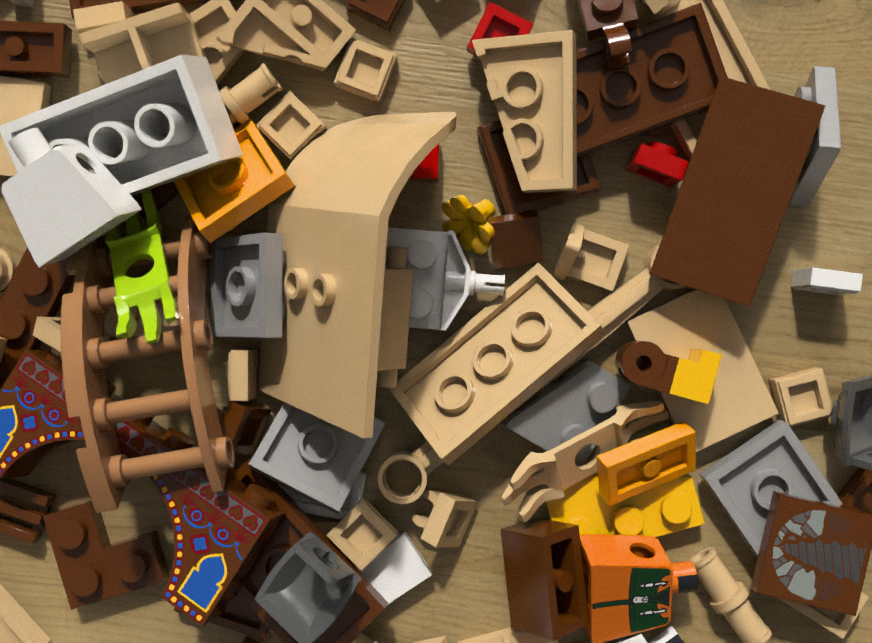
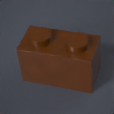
M536 517L525 523L521 522L500 529L511 627L554 641L588 626L589 616L579 526Z

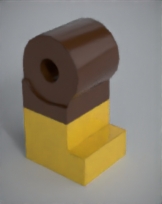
M631 341L625 343L618 350L615 366L619 375L631 383L709 404L722 354L691 348L689 358L686 360L664 354L660 347L652 342Z

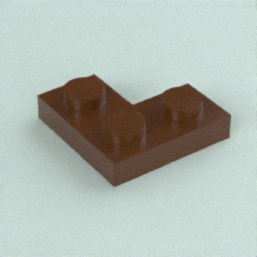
M91 500L59 509L43 516L71 610L164 582L170 576L157 531L110 544L101 512L96 513Z

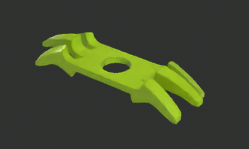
M151 190L142 192L148 228L146 230L143 229L139 215L136 213L126 219V236L121 237L116 226L106 233L105 238L110 250L116 296L114 297L118 314L116 336L117 338H130L134 335L137 321L133 315L132 307L138 306L148 345L158 342L161 336L162 317L155 300L162 299L164 316L168 325L179 317L178 304L173 294L162 241L163 229ZM142 259L154 261L153 268L146 275L138 278L126 276L128 268L134 262Z

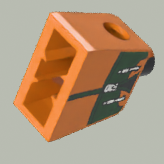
M580 535L589 625L586 626V630L591 643H603L666 626L671 621L672 594L696 592L698 590V576L693 562L671 563L661 543L653 536Z

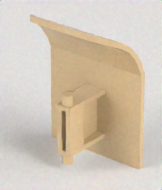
M455 112L374 115L341 123L314 138L293 159L286 172L295 186L268 204L267 233L283 234L282 250L285 255V266L282 272V301L285 307V317L282 322V338H261L259 391L363 439L373 438L376 384L383 388L397 387L398 369H406L413 269L406 268L407 248L387 246L388 219L400 192L416 167L432 149L456 129L457 115Z

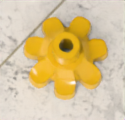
M457 195L442 204V211L451 218L442 224L444 231H454L455 235L459 233V243L464 249L470 251L473 248L475 253L484 254L491 246L490 240L494 236V228L487 222V218L493 217L496 214L493 203L484 199L472 205L464 195Z

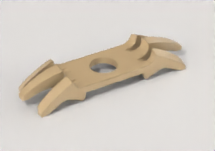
M647 401L618 406L614 416L544 453L530 452L516 469L510 484L502 495L504 505L512 503L518 496L527 491L518 509L521 521L525 523L541 504L550 500L564 498L563 490L598 472L597 455L655 433L637 431L669 418L668 411L664 409V403L662 401ZM588 444H596V453L592 460L581 466L575 465V457L579 450Z

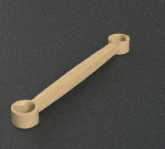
M660 244L653 247L647 254L643 271L587 310L601 325L605 334L538 391L553 382L599 345L659 292L686 287L678 283L666 282L660 277L649 274ZM534 393V394H533L531 397H529L524 403H526L528 400H530V399H531L532 397H534L536 394ZM426 440L413 452L398 451L388 456L378 472V487L383 496L393 503L408 504L414 502L423 494L427 485L428 474L445 462L441 460ZM405 460L413 463L420 469L421 480L414 492L398 494L389 488L386 481V471L390 464Z

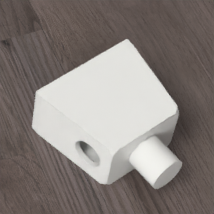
M39 128L23 131L9 141L8 144L24 166V169L2 184L1 192L39 268L69 258L142 210L134 198L87 146L72 144L57 146L52 149Z

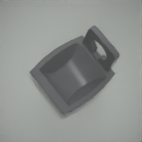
M872 375L842 382V391L838 399L833 402L831 425L835 426L834 449L840 463L843 466L853 465L872 471Z
M310 531L278 561L266 577L254 600L298 643H313L333 624L354 594L361 577L314 532Z

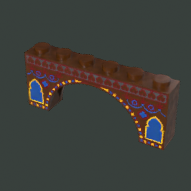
M51 348L49 351L25 349L0 389V479L29 475L34 467L53 450L72 441H85L80 416L72 418L68 416L63 383L62 359L60 356L53 354ZM106 380L109 398L113 402L123 400L114 394L116 387ZM154 417L116 423L115 432L121 454H125L128 458L192 448L195 444L193 439L174 428L166 430L153 421ZM205 467L149 477L166 504L174 533L173 565L166 587L160 597L201 627L223 613L286 513L274 504L276 498L269 491L255 484L247 486L234 478V468H228L224 490L215 493L212 492Z

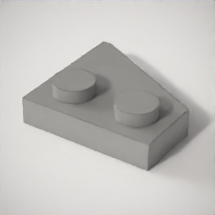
M814 66L805 87L799 86L796 90L794 97L826 106L789 205L809 206L841 150L835 67Z
M585 359L569 370L562 380L550 383L535 393L538 397L516 413H510L500 423L548 451L614 416L616 407L621 405L631 386L595 363ZM588 444L581 448L575 457V465H584L596 444Z

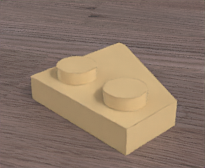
M245 0L217 35L216 40L228 47L324 71L356 29L323 0Z

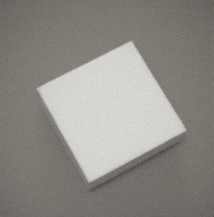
M814 267L793 270L791 287H794V290L831 295L857 294V292H861L863 274Z

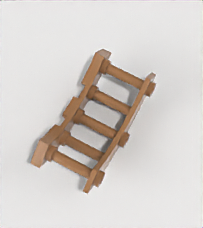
M191 215L186 216L181 239L163 242L166 261L178 260V275L170 276L174 297L178 296L179 329L161 332L160 339L156 343L148 345L145 335L108 342L104 340L105 314L109 312V308L116 307L114 301L116 290L115 286L111 287L114 277L110 250L108 246H105L102 236L70 256L67 272L70 276L75 275L73 293L62 295L61 359L63 383L69 418L80 416L86 447L77 449L76 453L96 513L117 510L125 487L130 485L133 479L205 467L212 492L215 493L224 490L227 470L234 467V448L230 437H223L208 360V351L213 350L214 342L210 323L205 319V281L209 259L214 257L213 243H209L199 232ZM142 259L134 262L129 268L154 264V261ZM182 350L187 389L115 402L109 398L105 369L109 367L110 363ZM191 410L198 447L129 459L125 454H121L115 432L116 423Z

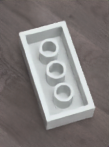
M176 56L0 126V134L17 173L24 169V166L8 143L13 137L23 131L39 128L52 149L57 146L72 144L87 146L131 196L243 156L207 57Z

